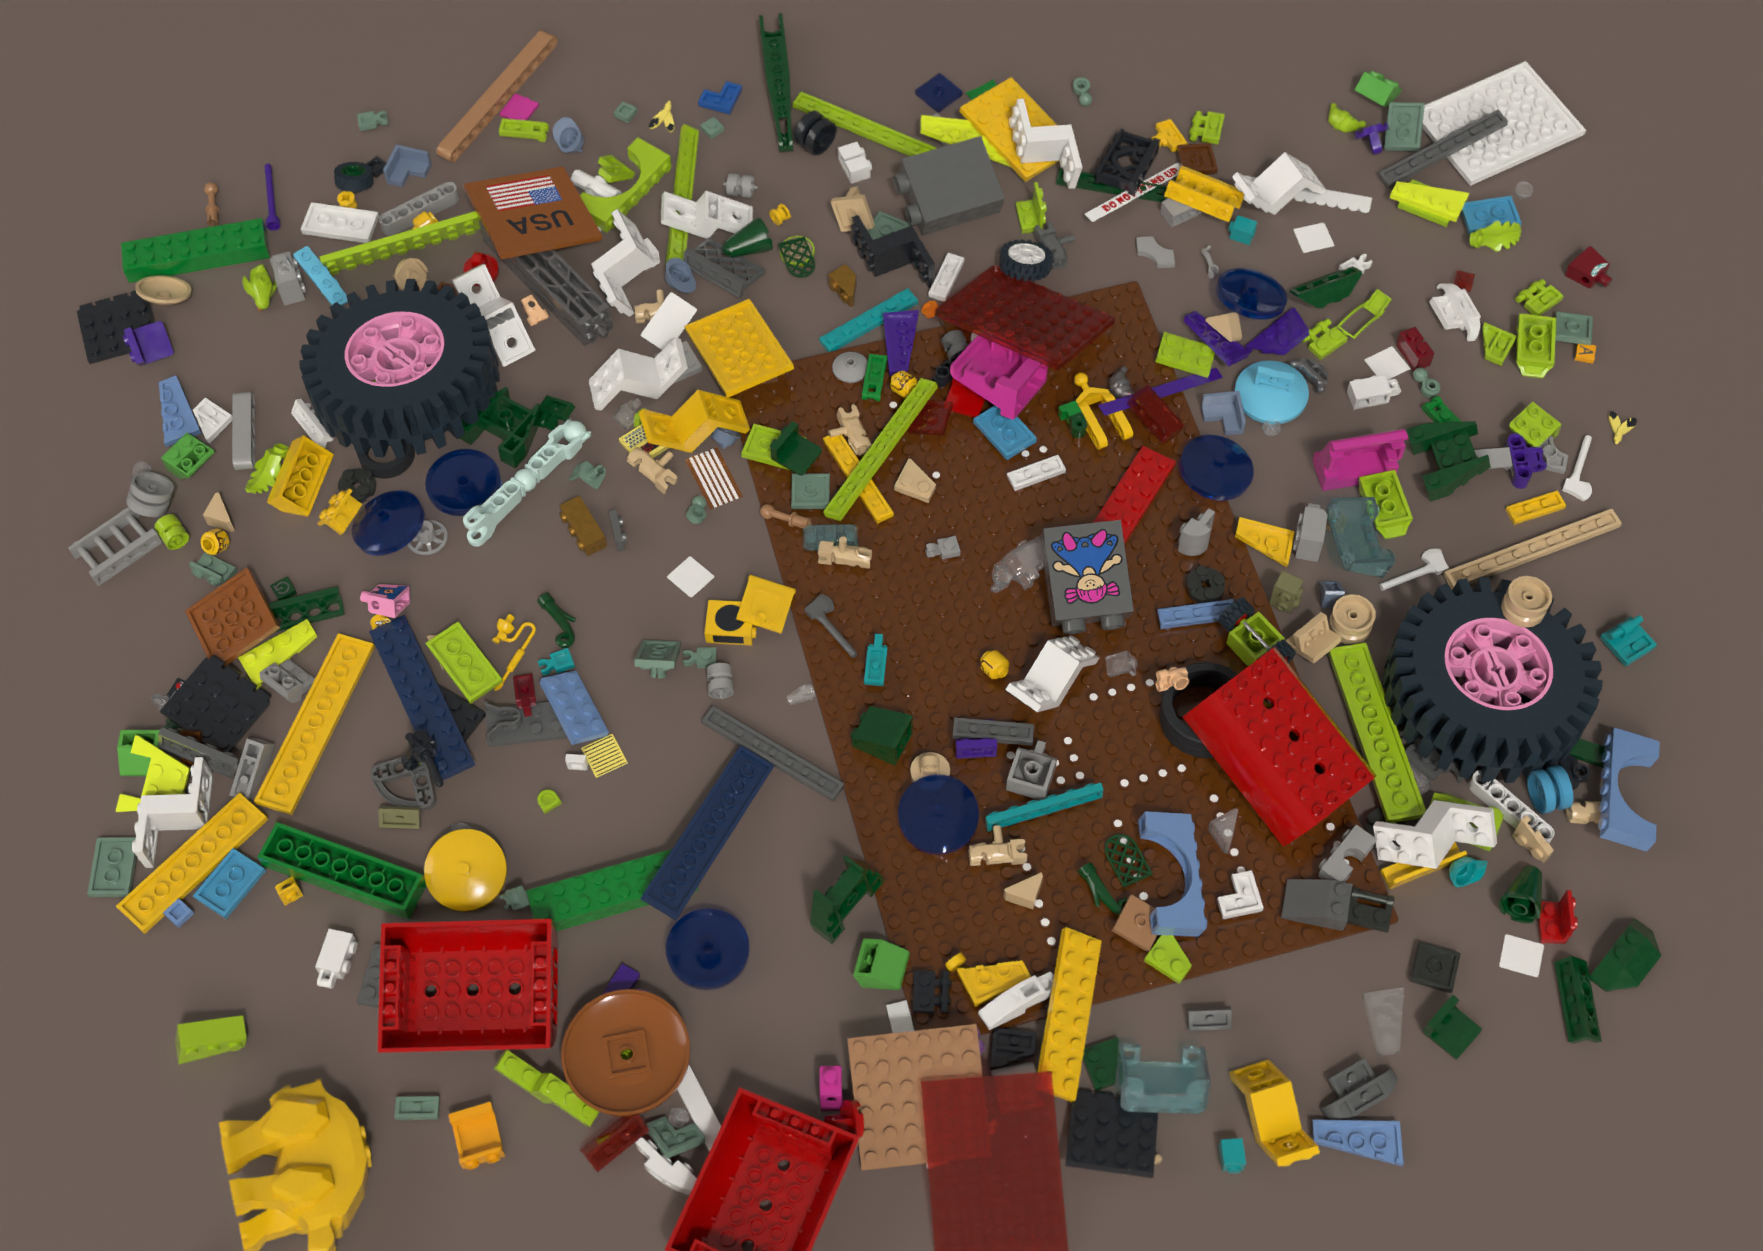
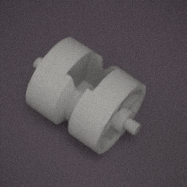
M729 173L727 182H723V186H726L727 196L737 197L741 195L742 198H752L754 189H758V186L754 184V176L752 175L740 177L739 174Z
M727 663L709 665L706 669L707 679L710 682L708 684V695L715 699L732 696L734 694L733 682L731 680L733 676L732 666Z

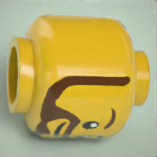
M902 370L891 377L890 386L893 392L907 398L917 384V379L910 373Z
M219 528L205 532L200 540L202 549L209 555H217L228 549L230 542L227 533Z
M987 651L982 655L980 668L991 679L1003 678L1007 675L1009 661L999 651Z

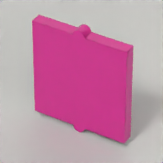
M514 94L499 115L506 119L527 121L538 108L539 103L530 100L528 97L525 98Z

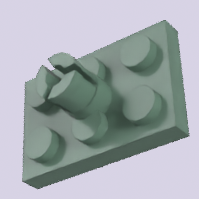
M643 640L635 657V667L645 670L651 669L650 677L656 678L657 675L658 679L665 678L666 670L674 669L682 648V641Z

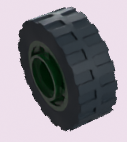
M348 162L334 168L335 186L340 190L360 192L371 188L374 184L373 169L368 164Z

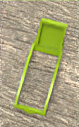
M1377 289L1367 302L1355 308L1337 327L1345 335L1356 339L1366 327L1381 317L1393 299ZM1364 307L1373 313L1375 317L1352 336L1342 329L1341 326L1355 312Z

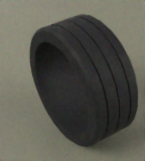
M1194 663L1185 666L1188 672L1187 678L1189 683L1184 689L1176 690L1172 686L1168 690L1163 691L1159 711L1160 726L1166 738L1180 751L1194 757L1214 758L1195 732L1184 725L1176 716L1173 709V701L1179 694L1194 687L1205 686L1218 690L1237 676L1238 673L1231 668L1217 663Z

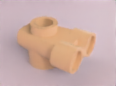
M533 295L521 300L530 326L549 317L546 309L543 310ZM528 303H533L535 306L529 307Z
M1172 667L1169 670L1157 671V691H1165L1172 686L1176 690L1184 689L1189 683L1186 668Z

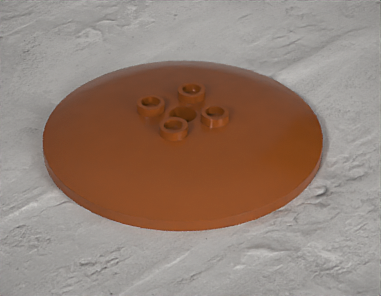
M616 990L593 999L575 1015L566 1030L562 1043V1068L574 1094L590 1108L612 1116L638 1115L660 1106L678 1089L689 1066L690 1039L681 1016L664 999L642 990ZM625 1050H631L633 1056L629 1060H624L621 1058L622 1053Z

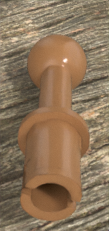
M208 182L204 186V191L208 195V205L205 207V212L207 213V224L214 226V221L215 225L219 223V207L215 205V195L218 193V186L214 182Z
M765 504L760 509V514L765 519L774 517L789 522L790 527L797 526L805 530H809L811 527V518L797 515L796 512H793L791 515L775 510L770 504Z

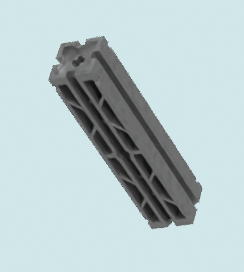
M479 220L480 228L484 232L482 234L484 243L491 248L496 256L584 346L595 342L598 334L603 338L608 337V332L614 328L610 318L609 305L603 302L602 298L555 250L501 259L481 220Z

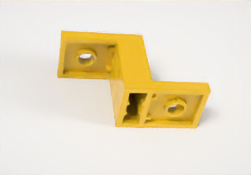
M697 390L672 416L645 409L639 412L648 443L692 453L717 427L745 434L750 430L740 400L702 390Z
M1269 1059L1229 1071L1230 1080L1245 1094L1256 1143L1278 1167L1289 1166L1292 1162L1301 1159L1307 1160L1312 1158L1313 1155L1320 1153L1318 1145L1301 1127L1291 1081Z

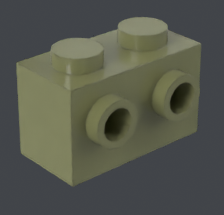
M1282 571L1274 585L1270 605L1281 612L1291 614L1293 609H1297L1301 603V597L1305 590L1302 588L1304 580Z

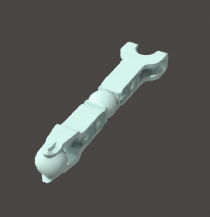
M570 418L563 425L555 428L548 434L549 440L530 458L528 464L524 465L525 469L517 471L514 478L512 477L510 481L504 483L482 505L474 506L463 517V523L469 529L467 539L472 546L479 547L492 536L497 524L520 503L522 497L526 496V492L534 489L536 484L544 479L562 461L572 459L582 448V443L591 437V432L586 431L582 422L572 421ZM563 436L568 442H570L568 445H561L557 443L563 438ZM481 533L480 538L473 539L476 534Z

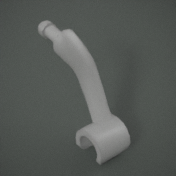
M1208 245L1205 249H1201V254L1209 265L1207 276L1212 279L1214 273L1218 274L1219 268L1213 264L1212 258L1207 252L1211 249V245Z

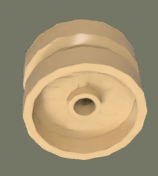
M1520 576L1514 579L1502 600L1501 609L1503 615L1516 626L1524 628L1534 627L1542 621L1552 602L1551 590L1544 581L1537 577Z
M1350 594L1341 597L1336 601L1332 609L1329 629L1340 635L1341 642L1344 644L1354 645L1362 643L1368 638L1375 621L1376 611L1373 604L1360 595Z

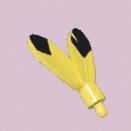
M668 101L664 109L650 121V129L658 127L664 121L669 132L674 131L675 124L670 112L672 107L671 101Z
M1614 411L1609 413L1608 419L1615 434L1614 441L1615 444H1618L1622 439V435L1635 427L1637 419L1629 418L1621 425L1618 415Z

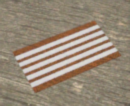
M717 447L685 460L710 510L743 497Z

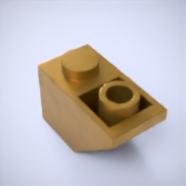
M844 264L828 274V286L831 291L839 295L843 303L853 307L857 286L856 274Z

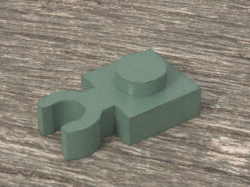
M374 111L357 114L360 131L375 129L377 124H389L386 118V111H380L377 114H374Z
M698 647L697 653H693L691 650L683 651L684 657H690L688 660H683L684 666H691L697 663V668H707L709 665L717 663L716 647Z
M522 885L511 888L499 896L500 899L506 901V906H504L506 910L511 907L512 910H516L529 905L528 895Z

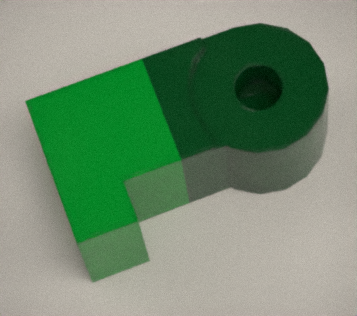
M1076 400L1059 406L1058 417L1061 421L1066 419L1071 428V435L1078 439L1086 435L1087 421Z

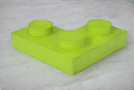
M600 156L598 163L603 167H600L598 174L606 182L613 183L633 179L635 172L614 156Z

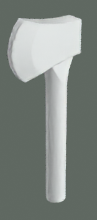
M1589 435L1584 437L1573 474L1570 478H1566L1562 491L1582 501L1587 500L1592 494L1590 483L1580 481V474L1592 437Z
M1433 548L1425 551L1421 559L1427 564L1426 566L1379 584L1381 591L1425 574L1435 573L1439 575L1447 571L1449 567L1444 560L1441 549Z

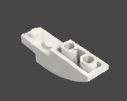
M1050 971L1038 978L1034 975L987 1004L978 1012L979 1016L988 1029L991 1030L1024 1014L1027 1008L1050 998L1054 975Z
M641 1137L635 1144L637 1149L648 1159L644 1164L646 1170L666 1186L683 1194L690 1195L697 1180L693 1175L694 1170L687 1163L682 1164L679 1160L671 1166L673 1162L669 1158L666 1159L664 1154L661 1156L656 1151L658 1148L651 1140L646 1142Z

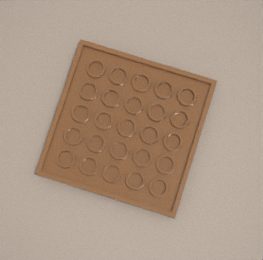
M977 1024L848 1038L854 1100L860 1103L861 1107H857L858 1112L864 1116V1132L859 1140L862 1170L992 1156Z

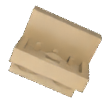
M851 187L846 197H837L831 200L841 232L851 231L852 217L859 215L866 229L874 228L875 223L866 197L859 193L858 187Z
M1320 612L1286 641L1297 654L1314 664L1341 642V636L1329 629L1327 615Z

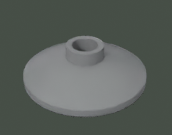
M845 352L834 360L833 373L843 382H858L865 378L868 361L859 353Z

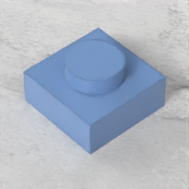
M179 898L163 912L178 928L194 914Z

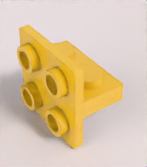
M349 488L345 491L341 490L337 495L334 494L328 501L329 507L319 514L320 520L317 524L319 526L326 524L338 534H343L362 506L359 501L350 495L353 490Z

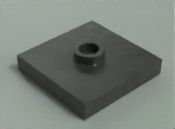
M1419 941L1410 982L1452 993L1461 953Z

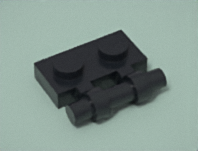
M914 970L913 1013L934 1014V1006H940V1013L942 1014L949 1013V1006L951 1005L949 989L952 987L949 971H942L941 979H935V971ZM935 988H941V997H935Z

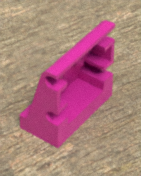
M984 328L951 364L950 373L953 378L1000 408L1001 416L1014 420L1045 384L1050 352L1032 345H1028L1024 351H1021L1018 347V340L997 333L991 340L987 336L988 329Z
M1399 429L1329 441L1322 451L1314 452L1312 459L1322 491L1359 485L1358 479L1362 476L1395 470L1397 473L1399 468L1397 460L1402 459L1406 447L1404 440H1408L1406 430Z

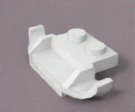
M1451 283L1438 284L1436 288L1443 289L1445 294L1440 297H1432L1429 303L1444 329L1460 328L1461 331L1467 330V341H1475L1480 330L1479 319L1481 316L1466 290H1461L1458 286Z

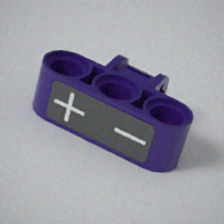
M1518 433L1509 435L1505 447H1509L1512 468H1509L1511 483L1514 487L1523 489L1527 487L1532 472H1540L1546 469L1547 463L1543 459L1544 451L1540 447L1527 448L1524 437Z

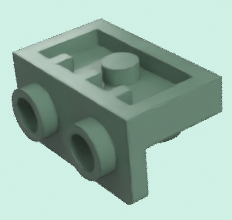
M204 552L197 563L192 561L189 563L192 570L191 573L199 579L204 578L213 586H221L237 572L236 567Z

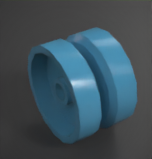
M1561 765L1547 767L1545 771L1543 769L1531 771L1527 780V788L1531 802L1539 814L1551 813L1555 809L1564 810L1572 806V785L1568 774Z

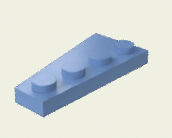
M177 376L160 381L159 392L162 404L161 414L163 417L162 425L165 446L168 447L175 444L186 433L191 436L201 434Z
M1312 1120L1311 1122L1312 1138L1317 1145L1398 1166H1403L1404 1164L1400 1121Z

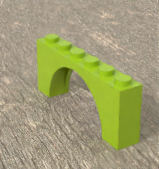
M637 138L627 148L629 160L641 172L638 181L631 189L612 197H597L585 192L580 195L597 227H600L606 233L615 227L613 222L615 219L612 212L618 209L626 216L628 211L633 206H636L639 200L648 194L650 189L672 167L670 155L640 138Z

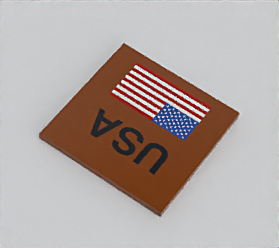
M564 166L464 183V190L501 259L602 240L600 230Z

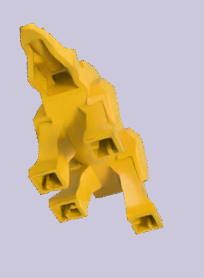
M319 1078L315 1079V1082L291 1088L290 1085H286L272 1095L270 1098L271 1109L259 1121L227 1120L219 1122L222 1137L221 1143L228 1175L239 1172L250 1161L262 1155L277 1157L273 1175L229 1180L236 1216L246 1214L253 1209H268L248 1221L238 1223L244 1251H259L267 1241L294 1233L308 1235V1251H336L335 1239L342 1237L343 1230L349 1226L365 1197L369 1175L368 1168L372 1167L364 1125L359 1126L358 1119L345 1102L327 1093Z

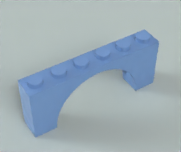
M1614 727L1603 738V745H1605L1602 755L1604 768L1601 772L1603 784L1600 789L1602 801L1599 806L1601 818L1598 823L1600 838L1647 852L1656 842L1657 825L1641 818L1626 804L1618 787V774L1620 769L1628 766H1645L1650 768L1659 758L1660 741Z
M1145 811L1138 819L1140 839L1154 841L1168 849L1180 863L1185 877V889L1181 900L1170 906L1156 907L1149 915L1151 934L1199 937L1207 928V918L1204 917L1205 901L1201 894L1200 862L1196 855L1197 842L1194 840L1195 824L1192 822L1191 814Z

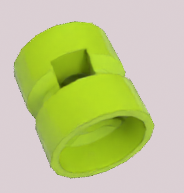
M165 515L155 523L154 528L168 549H179L188 542L189 535L176 515Z

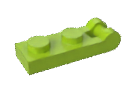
M502 118L499 136L537 139L540 142H545L547 139L546 133L549 131V124L546 122Z

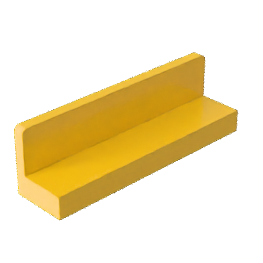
M1454 842L1437 869L1396 863L1382 869L1380 873L1390 890L1447 867L1456 859L1466 856L1467 852H1460L1456 842Z

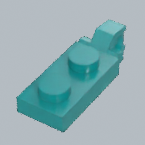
M875 634L874 644H869L864 685L884 686L887 645H883V634Z

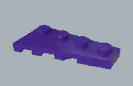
M919 310L883 313L889 376H893L902 370L906 372L909 370Z
M1197 311L1185 316L1183 321L1228 366L1248 358L1249 350L1237 341L1230 342L1209 325L1205 321L1206 318Z

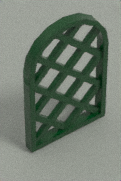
M805 236L778 243L786 268L791 275L804 278L814 272L815 260ZM792 244L798 246L796 250L790 248ZM800 247L806 249L804 253L798 251ZM788 250L794 252L792 256L786 254ZM796 254L801 255L800 259H796L794 256ZM803 257L809 259L807 263L802 261ZM792 260L797 261L795 266L790 264ZM800 263L805 265L803 269L798 267ZM808 266L812 268L810 272L806 271ZM796 269L799 270V271H801L800 274H797V273H794V272H795Z
M1118 834L1108 839L1104 852L1123 888L1153 875L1137 844L1131 837ZM1120 838L1127 839V843H1120ZM1109 842L1115 844L1114 850L1107 848ZM1118 845L1125 847L1123 853L1116 851ZM1127 848L1135 850L1133 856L1126 854ZM1136 853L1139 854L1141 859L1135 857ZM1114 854L1122 856L1120 862L1113 860ZM1124 857L1132 859L1130 865L1122 863ZM1134 860L1141 862L1140 868L1132 866ZM1113 863L1119 865L1117 870ZM1143 864L1145 865L1147 871L1142 870ZM1121 866L1128 868L1127 874L1119 872ZM1131 869L1138 871L1137 877L1129 875ZM1141 872L1146 874L1144 876L1139 877ZM1120 875L1125 877L1124 882L1122 881ZM1128 878L1133 879L1132 881L1126 883Z

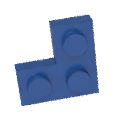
M726 81L721 93L704 89L698 105L731 114L742 92V85Z

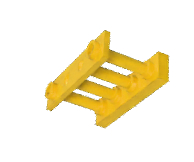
M1181 166L1176 182L1173 180L1169 181L1165 193L1167 198L1227 222H1230L1234 208L1240 209L1244 200L1243 196L1245 195L1243 191H1239L1235 186L1185 166Z

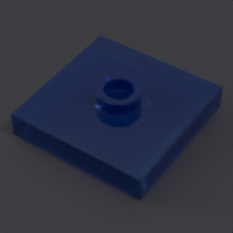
M938 73L916 89L915 95L939 113L963 96V91L941 73Z

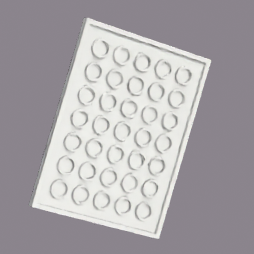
M1526 61L1425 105L1423 130L1434 143L1498 109L1508 120L1507 126L1447 157L1470 186L1583 136L1586 132L1585 128Z

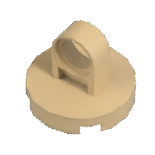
M407 258L398 264L393 276L402 291H404L406 279H416L421 291L426 280H428L426 279L428 270L421 260Z
M922 753L911 764V780L921 790L937 791L949 781V763L945 757L938 753Z

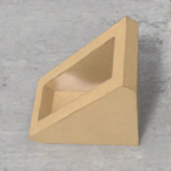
M1238 312L1206 318L1205 321L1230 342L1242 339Z
M219 492L215 493L203 516L208 525L233 532L235 529Z
M1042 873L1004 889L1005 901L1034 909L1042 886Z

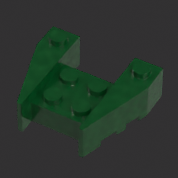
M504 387L495 393V397L489 399L490 405L486 411L481 412L477 410L479 419L473 425L463 422L461 418L465 435L459 439L472 445L484 431L503 439L504 441L498 446L500 460L516 469L527 457L542 414L540 404L537 403L530 410L511 400L508 388Z
M1476 421L1424 423L1406 429L1413 455L1432 450L1439 471L1422 476L1430 502L1451 495L1455 489L1469 483V480L1474 476L1480 475L1491 468L1489 456L1485 455L1477 458L1470 440L1471 436L1478 435Z
M847 855L843 856L847 871L844 870L840 874L837 883L827 889L825 896L816 889L813 892L811 927L813 931L831 944L845 930L843 920L864 895L867 894L872 897L884 883L883 877L879 872L864 861Z

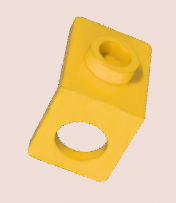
M293 877L275 886L277 894L285 906L303 896Z

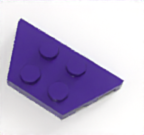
M1293 307L1248 343L1246 349L1250 352L1256 349L1262 350L1264 354L1275 353L1277 355H1285L1309 336V329Z

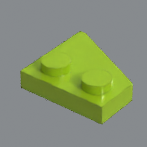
M1484 322L1482 327L1484 359L1502 366L1517 336Z
M1161 935L1144 960V962L1178 984L1182 982L1192 966L1173 935Z

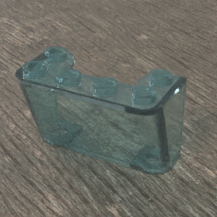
M1375 497L1332 498L1327 507V518L1344 570L1384 578L1396 561L1395 554L1390 549L1382 551L1377 539V532L1372 524L1380 511Z
M1119 1044L1121 1107L1124 1110L1130 1112L1199 1114L1207 1108L1211 1080L1205 1047L1183 1046L1181 1063L1139 1062L1141 1045ZM1133 1051L1135 1055L1131 1058H1126L1125 1052ZM1190 1053H1197L1199 1055L1195 1060L1187 1058Z

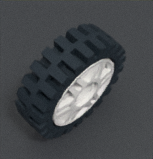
M1021 239L1020 242L1014 240V242L1010 241L1002 246L999 267L1005 275H1010L1011 278L1016 277V280L1021 278L1023 281H1028V279L1030 281H1035V279L1041 280V278H1046V275L1048 276L1051 271L1053 255L1048 247H1045L1043 244L1039 245V242L1035 241L1032 243V240L1025 242V239Z

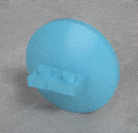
M1260 361L1248 366L1241 372L1235 385V391H1240L1244 413L1252 420L1266 424L1277 425L1297 418L1304 411L1309 398L1308 385L1302 374L1292 366L1279 361Z

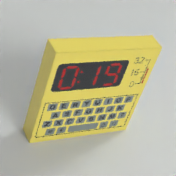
M642 424L619 438V442L629 454L636 447H639L649 453L651 458H654L669 449L668 447L648 443Z

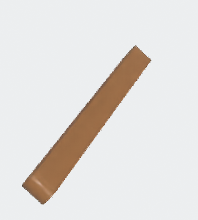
M540 30L437 147V155L450 162H455L557 45V37Z

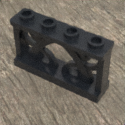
M1121 128L1119 133L1115 134L1113 144H1109L1107 154L1103 155L1100 166H1097L1095 169L1096 183H1103L1128 191V194L1135 196L1159 153L1160 139L1153 138L1151 140L1125 132V129ZM1132 155L1133 160L1139 165H1129L1123 169L1118 159Z

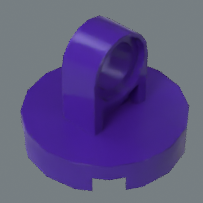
M1385 122L1383 127L1382 124H1377L1364 128L1363 132L1359 133L1357 131L1354 133L1355 139L1368 138L1373 155L1382 153L1378 134L1388 131L1389 125L1388 122Z

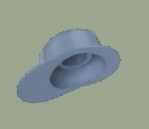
M568 117L559 119L554 125L553 137L561 151L565 153L582 152L585 140L576 123Z
M679 258L668 260L665 272L666 283L675 290L684 293L695 291L696 281L689 265Z
M717 427L711 434V437L721 449L732 446L737 438L742 437L737 431Z

